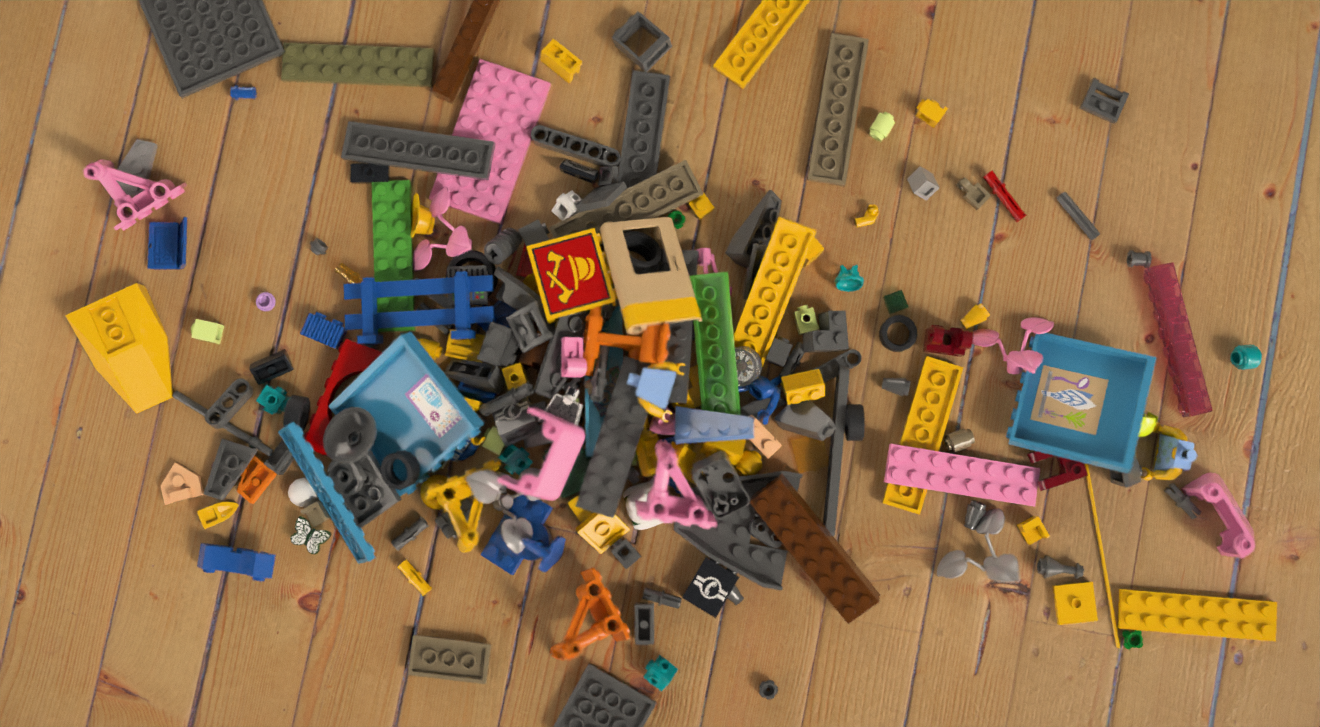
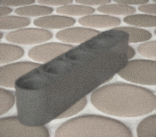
M541 125L535 126L531 130L532 140L539 147L602 167L613 165L619 167L620 154L614 148ZM538 133L545 134V137L541 140L535 138ZM561 138L563 142L561 145L553 144L554 140ZM574 144L581 146L578 151H573L571 147ZM591 150L599 151L596 157L589 155ZM611 155L617 157V160L613 163L607 161V158Z

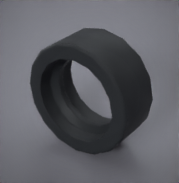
M894 315L881 325L879 338L882 345L888 350L902 352L909 349L915 343L917 327L909 317ZM900 322L908 327L909 338L904 344L896 345L888 339L887 330L893 323Z
M292 395L289 398L284 412V427L294 422L295 425H299L302 431H304L311 407L308 397Z
M848 404L845 419L846 440L862 441L865 432L863 405Z
M403 450L391 453L381 463V476L384 482L393 489L409 487L415 484L419 478V463L416 457L408 451ZM396 459H400L406 465L408 475L405 481L400 480L394 473L393 464Z

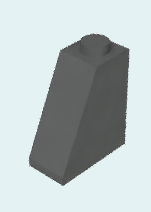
M811 400L802 401L798 404H788L773 418L783 430L820 441L831 436L836 429L833 421Z

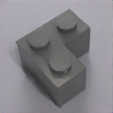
M846 310L827 311L818 314L819 331H810L802 334L804 353L835 352L849 349Z

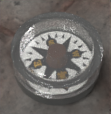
M747 346L735 347L738 387H742L752 383L759 377L762 370V362L754 349Z

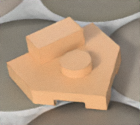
M177 462L174 463L161 484L165 505L204 495L201 477Z

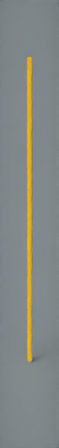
M1084 463L1088 474L1086 478L1116 647L1120 648L1088 464Z

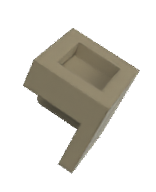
M316 501L301 510L302 514L307 515L313 527H317L330 519L320 501Z

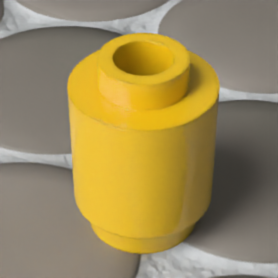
M424 338L417 339L434 361L440 358L442 347H440L439 342Z

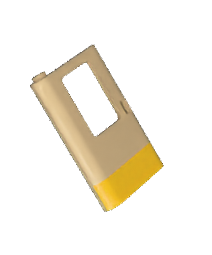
M670 217L620 222L607 221L602 224L599 231L627 333H640L648 325L687 320L702 321L674 223ZM656 227L659 230L670 271L637 275L632 267L623 230Z

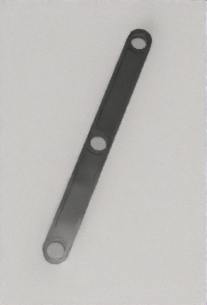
M852 349L815 369L820 370L823 382L825 383L836 377L838 366H848L850 370L860 364L862 356L859 351ZM854 353L857 355L858 360L855 364L848 362V354ZM780 397L775 409L786 404L787 401ZM771 398L761 401L756 399L741 407V416L749 417L752 414L757 419L758 411L766 410Z
M838 366L836 373L832 416L836 429L830 439L823 524L833 537L836 530L850 370L848 366Z

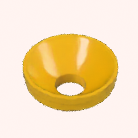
M432 475L422 484L420 490L421 499L429 508L435 510L443 509L436 498L426 502L425 495L430 486L437 483L441 486L447 483V479H449L447 476ZM443 494L447 499L452 498L450 494Z

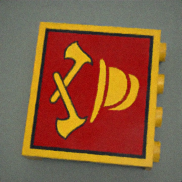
M595 228L527 246L548 324L556 322V318L610 303L616 306L615 299H618L616 289L611 287L610 281H613L610 269H606L607 256L605 251L601 252L600 245L603 243L600 233L596 234Z

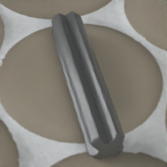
M1066 192L1061 193L1057 197L1059 203L1090 240H1094L1100 235V232Z

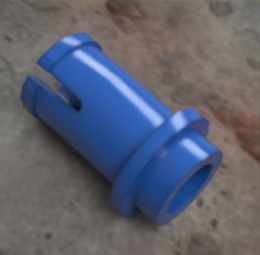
M238 85L231 87V98H235V100H239V98L256 99L255 87H239Z

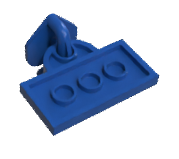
M526 494L514 498L513 505L508 511L516 516V520L524 518L531 524V539L523 538L521 540L525 547L520 553L516 554L511 551L503 540L501 526L505 520L512 518L504 514L482 551L481 556L511 575L515 574L523 559L536 561L543 558L539 564V570L547 572L561 559L566 541L564 537L557 536L552 542L550 531L544 525L553 507L540 499L530 501Z

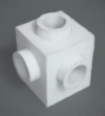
M572 190L567 194L562 193L557 198V203L551 211L563 221L579 213L576 205L582 199Z

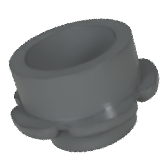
M316 238L310 242V250L318 256L326 254L328 246L322 240Z
M772 680L763 681L759 685V694L762 698L770 700L778 693V687Z

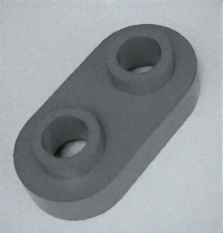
M762 518L753 519L749 523L748 530L754 538L772 548L783 545L779 538L777 541L774 540L775 533ZM759 525L762 526L761 532L758 530Z

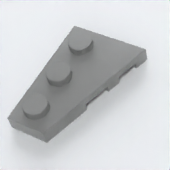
M137 139L117 170L149 179L158 145ZM117 181L124 192L131 197L145 190Z

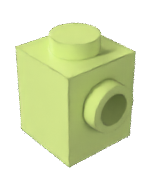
M492 426V428H488L484 434L486 440L482 446L500 455L506 446L499 436L497 427Z

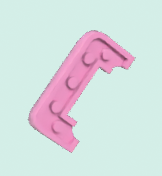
M1206 473L1180 488L1184 495L1189 497L1196 496L1198 500L1205 499L1211 502L1227 527L1225 531L1220 533L1222 543L1217 546L1222 556L1243 558L1254 550L1253 528L1220 475Z

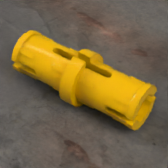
M407 559L397 567L407 577L408 583L413 584L422 596L432 589L422 578V573L420 571L417 572Z

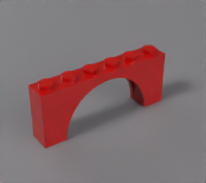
M345 339V342L340 344L338 350L340 353L339 357L332 364V374L325 381L324 388L326 389L323 396L321 395L317 401L318 409L316 414L314 413L311 416L310 429L303 436L304 440L311 444L315 452L325 456L328 455L324 450L323 437L329 422L333 418L332 410L328 406L333 402L337 390L350 377L363 373L383 353Z

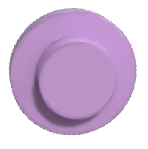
M263 292L256 298V305L262 311H270L276 304L275 297L268 292Z

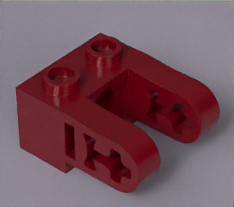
M931 325V327L925 329L923 352L962 357L965 355V350L970 349L972 346L973 331L955 327L946 330L943 326ZM943 336H947V337H948V339H949V344H948V345H944V344L942 343V341H943Z
M1038 451L1027 454L1030 463L1054 456ZM1056 456L1060 467L1059 474L1041 479L1037 483L1040 491L1086 477L1088 474L1083 462Z

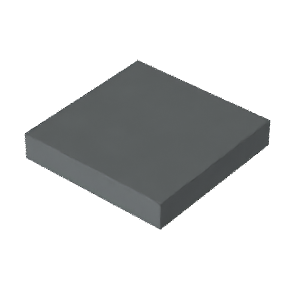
M625 182L594 188L576 205L578 212L608 207L627 188Z

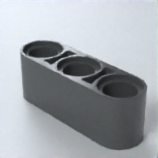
M236 379L208 409L205 414V421L215 429L223 428L253 395V387L245 379ZM246 385V390L243 393H239V388ZM233 400V405L226 408V402ZM215 415H220L219 421L213 423L212 418Z

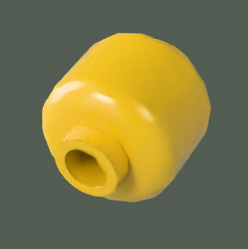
M749 450L743 451L742 457L734 465L740 477L756 475L763 466L761 455L754 450L752 452Z

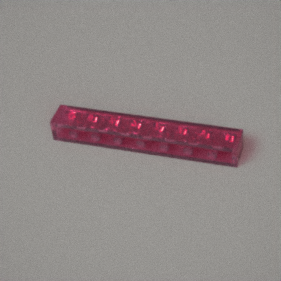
M1166 263L1145 269L1144 281L1149 287L1150 292L1148 296L1154 306L1153 315L1159 325L1158 334L1164 344L1163 353L1169 363L1168 372L1174 382L1173 391L1179 401L1178 410L1182 417L1213 412L1174 263Z

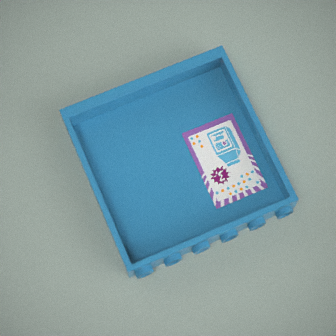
M411 332L400 335L328 406L335 415L347 408L360 407L367 410L374 417L377 432L370 450L380 465L387 455L396 451L405 450L416 457L420 466L419 478L415 484L409 487L396 489L399 496L405 493L408 495L413 493L418 488L416 486L418 483L422 484L430 478L428 474L431 471L434 473L442 467L441 462L451 459L455 455L454 451L456 449L460 450L467 445L466 440L469 437L472 439L481 432L479 428L484 425L483 421ZM396 459L393 464L394 473L400 480L405 481L408 475L406 465L400 459Z

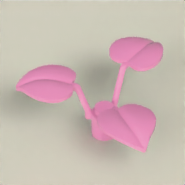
M448 187L442 188L434 196L430 204V212L432 217L438 216L453 231L447 245L430 244V241L427 239L421 241L413 254L414 271L422 270L428 265L432 256V248L434 247L446 248V254L450 257L460 255L472 248V240L468 238L466 228L459 226L455 229L442 216L449 206L450 196Z
M1035 317L1024 319L1021 322V328L1025 329L1026 332L1021 351H1012L1009 355H1006L1002 341L998 338L999 333L994 330L978 329L973 331L972 344L988 347L998 343L1003 354V361H1007L1008 373L1020 374L1025 369L1034 374L1042 362L1043 356L1039 352L1025 350L1028 336L1031 332L1043 334L1050 331L1054 326V322Z

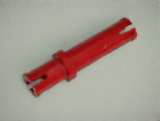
M993 170L982 177L993 190V195H997L1016 223L1027 216L1005 188L1006 184H1002Z

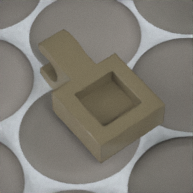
M965 177L956 184L962 191L966 192L963 198L976 210L991 197L979 183L973 186Z

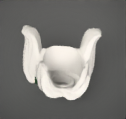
M654 477L648 482L629 487L623 493L626 509L634 529L644 530L665 523L655 518H652V520L641 519L637 515L635 507L636 500L646 502L648 492L654 486Z

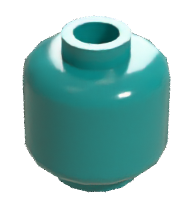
M1239 345L1233 349L1230 360L1237 369H1255L1261 363L1262 353L1255 345Z

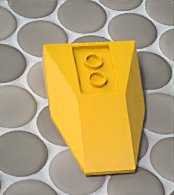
M135 283L65 315L96 370L135 413L138 414L173 398L168 337L146 286Z

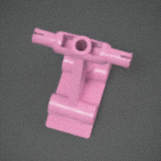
M105 159L89 163L84 169L85 177L99 180L115 201L114 204L118 208L117 215L122 221L114 227L115 230L121 228L124 231L137 223L136 218L141 220L153 212L151 208L154 207L157 210L169 202L167 198L171 197L173 200L184 193L185 190L183 188L187 186L186 183H183L176 187L168 179L155 182L114 169V164L111 161ZM117 181L145 190L131 198L129 194L127 195ZM160 185L165 188V193L160 191ZM127 207L132 209V213L128 211Z
M662 439L658 440L655 449L658 464L654 486L648 493L646 502L635 501L637 515L644 520L655 518L665 523L677 521L686 526L698 524L703 528L716 527L717 521L712 511L706 510L702 498L693 493L679 469L675 449L666 440L664 442ZM670 474L683 497L668 495L667 486Z

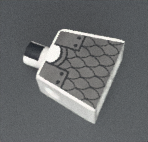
M569 386L565 396L555 394L545 411L578 425L583 404L575 401L579 390ZM540 417L539 421L545 423V419Z

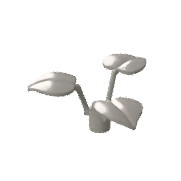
M525 469L519 475L518 481L527 474L539 477L541 469ZM482 470L466 477V481L474 497L482 503L493 502L496 510L503 511L504 514L512 518L502 523L501 534L509 549L516 554L520 553L525 547L521 540L523 538L531 539L532 526L524 518L516 520V516L509 512L508 509L512 507L513 499L523 495V493L501 495V491L498 489H500L502 484L497 482L500 475L494 471ZM526 495V497L530 501H536L541 499L538 497Z
M1000 508L987 511L975 529L977 533L985 534L992 557H987L984 560V565H981L970 558H965V553L962 550L951 551L941 559L937 568L938 577L957 578L966 571L967 562H970L982 571H986L988 578L993 581H1020L1017 558L1012 554H1003L997 557L989 538V534L999 533L1004 526L1005 516Z

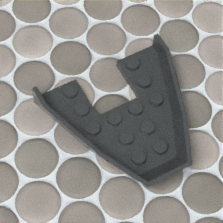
M779 471L742 476L740 480L745 486L750 500L752 495L782 473L798 492L800 478H802L803 474ZM728 478V479H723V480L729 482V481H731L733 478ZM698 487L691 488L694 494L702 498L706 510L711 511ZM750 503L748 506L722 519L715 517L717 521L716 527L703 528L698 524L686 526L675 521L673 530L708 557L762 587L782 591L783 587L781 584L787 550L750 544L751 534L749 533L748 526L755 515V509Z

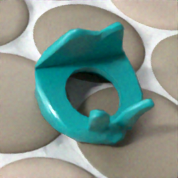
M840 265L841 270L834 280L836 288L845 292L857 291L862 288L864 278L859 275L858 265H854L851 270H847L844 265Z

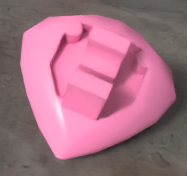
M666 407V410L672 412V415L669 413L664 415V419L668 420V422H664L659 417L653 415L649 430L661 435H674L676 412Z

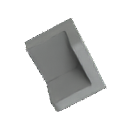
M921 166L907 179L913 193L926 201L940 188L934 175Z

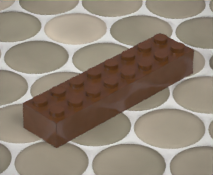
M783 473L752 495L749 503L847 624L879 603L880 593Z

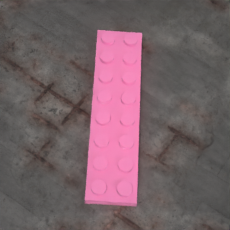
M889 444L884 482L1035 507L1040 468Z

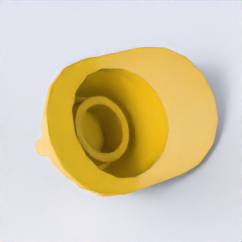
M418 193L414 194L412 201L411 238L415 234H432L435 217H432L430 209L420 205Z

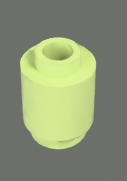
M887 112L879 113L870 127L869 135L875 140L882 142L883 138L886 139L895 124L894 117Z

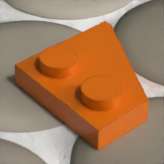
M255 454L241 474V481L238 484L237 492L249 503L254 504L277 474L264 465V461Z

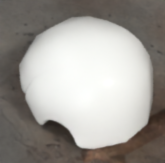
M306 478L296 479L290 485L288 497L296 506L306 508L319 501Z

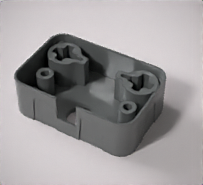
M718 451L693 464L691 469L693 480L716 518L722 519L748 506L750 500L747 490L724 451ZM727 472L734 475L733 479L729 482L723 480V475Z

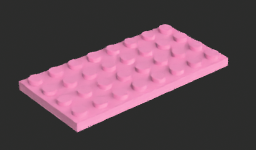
M480 59L452 136L495 142L489 181L438 173L429 200L432 201L442 188L448 187L450 196L448 207L501 225L532 140L531 130L537 126L551 83Z

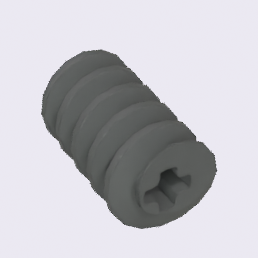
M506 228L487 242L484 247V254L488 261L496 265L501 264L506 258L517 251L522 243L520 233L516 229Z

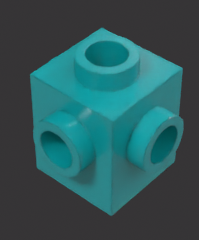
M266 385L256 402L263 405V410L271 415L274 413L281 414L285 412V407L290 397L286 395L287 391L283 388Z
M513 444L507 446L498 457L505 464L503 468L511 475L514 472L520 475L522 471L530 468V465L533 463L528 458L530 454L521 447L519 449Z
M659 655L655 660L651 659L645 667L647 672L643 678L660 691H663L673 679L678 668Z

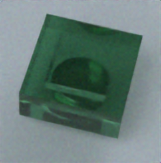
M902 290L883 297L889 315L908 308Z

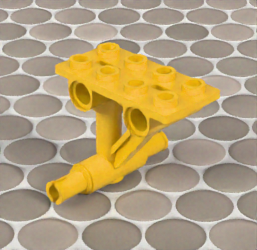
M494 460L486 462L481 469L472 468L466 471V475L460 478L456 475L447 479V483L441 486L439 483L430 486L426 492V502L436 498L439 505L448 513L459 538L457 542L458 549L463 553L470 552L478 544L476 528L483 503L474 497L468 522L466 521L460 508V500L473 495L466 477L482 470L496 472L501 466L500 461L494 462ZM443 494H450L452 498L447 499Z

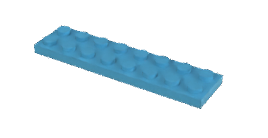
M292 422L279 430L280 436L357 563L370 562L376 558L373 554L375 552L374 548L363 537L365 536L361 527L356 526L353 521L354 515L344 506L342 495L339 492L336 493L333 488L334 483L332 479L324 473L322 462L315 458L312 453L314 450L311 444L304 440L302 436L303 431L300 426Z

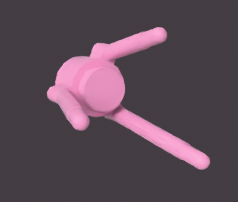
M697 249L699 252L698 263L699 266H703L704 274H708L707 265H710V262L714 273H718L711 249Z

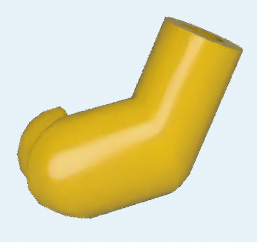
M870 204L864 217L854 219L856 228L871 225L875 222L879 214L877 205Z

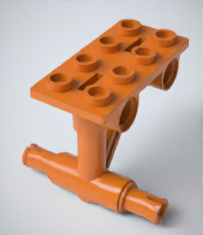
M602 306L590 309L589 314L586 316L583 336V358L587 364L585 376L594 375L595 359L599 356L600 345L623 348L624 351H628L629 358L639 360L640 362L648 364L664 363L668 354L666 342L670 337L669 324L648 325L644 331L637 334L626 333L621 335L602 332Z
M594 567L581 572L585 582L576 589L579 603L563 642H558L550 648V654H553L551 655L553 658L562 661L575 658L582 652L584 647L596 640L600 641L609 635H613L616 642L630 639L629 628L620 619V611L616 605H613L610 599L611 593L606 587L604 588L601 582L602 576ZM589 609L595 623L591 625V628L578 635Z

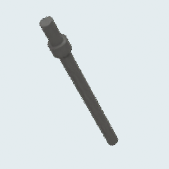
M175 391L172 396L205 417L208 411L205 407L179 391ZM215 415L212 418V422L219 421L220 417ZM228 422L223 427L248 443L249 447L258 449L267 456H271L273 453V449L263 444L262 440L248 435Z

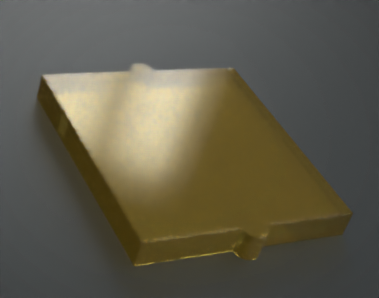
M804 436V438L791 441L799 474L812 470L816 472L817 469L828 467L829 459L824 440L820 441Z

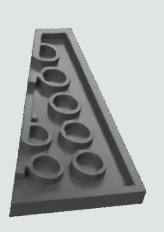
M615 299L616 306H613L612 303L602 306L601 316L603 317V325L611 318L615 308L620 305L619 300ZM590 309L556 319L552 331L554 337L549 340L534 387V393L553 399L565 383L567 377H561L562 337L583 338L586 316L589 314Z

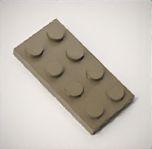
M414 634L408 675L486 684L491 644Z

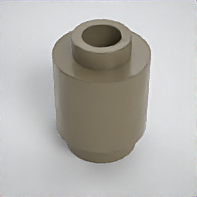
M961 429L946 435L944 440L946 449L948 451L951 450L952 453L971 447V444L975 443L974 435L970 429Z

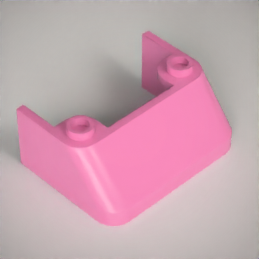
M534 406L530 407L527 412L545 419L543 434L546 438L554 441L539 477L527 474L518 481L503 475L498 478L497 482L526 495L546 500H555L560 496L585 440V431L578 425Z

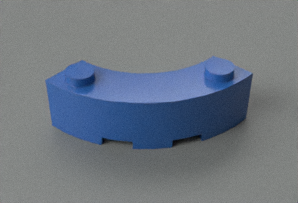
M201 543L197 567L203 569V572L215 573V570L251 576L255 581H265V578H272L276 555L264 551L258 553V551L240 547H237V550L234 551L233 547L226 545Z

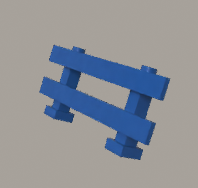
M455 272V276L452 278L375 282L373 277L363 278L361 283L344 284V299H361L362 314L345 315V330L362 329L363 336H357L358 344H383V336L378 335V328L456 324V331H451V339H476V331L471 330V323L494 322V307L470 308L469 292L493 291V275L467 276V272ZM455 293L454 309L377 313V298Z

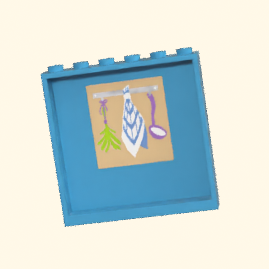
M1049 333L1036 334L1035 337L1031 336L1029 347L1032 348V351L1042 354L1043 360L1034 374L1026 371V373L1022 372L1020 383L1023 384L1022 391H1017L1015 401L1019 402L1017 409L1013 408L1011 420H1014L1013 427H1008L1006 438L1010 439L1009 444L1129 473L1133 463L1156 357Z

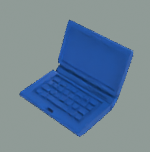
M183 217L181 223L149 222L147 269L181 270L185 268L187 217Z

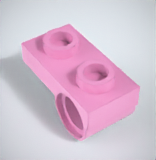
M562 337L561 377L585 376L587 364L583 358V338Z

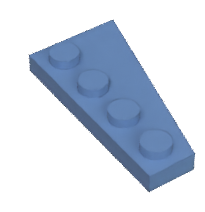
M676 406V444L755 439L753 417Z

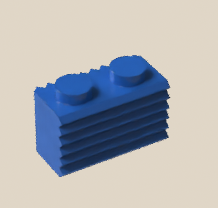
M315 312V315L309 313L300 334L339 350L340 344L343 342L348 331L343 327L344 323L335 319L332 322L325 320L327 316Z

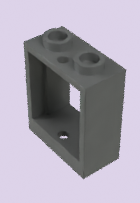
M639 11L629 17L627 22L617 29L612 36L615 46L645 72L673 47L670 37ZM640 27H643L657 41L639 57L624 43Z

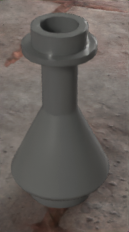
M1045 555L1044 558H1039L1037 572L1042 574L1043 578L1067 573L1074 574V577L1078 579L1083 576L1084 567L1079 563H1076L1075 567L1062 565L1050 556Z

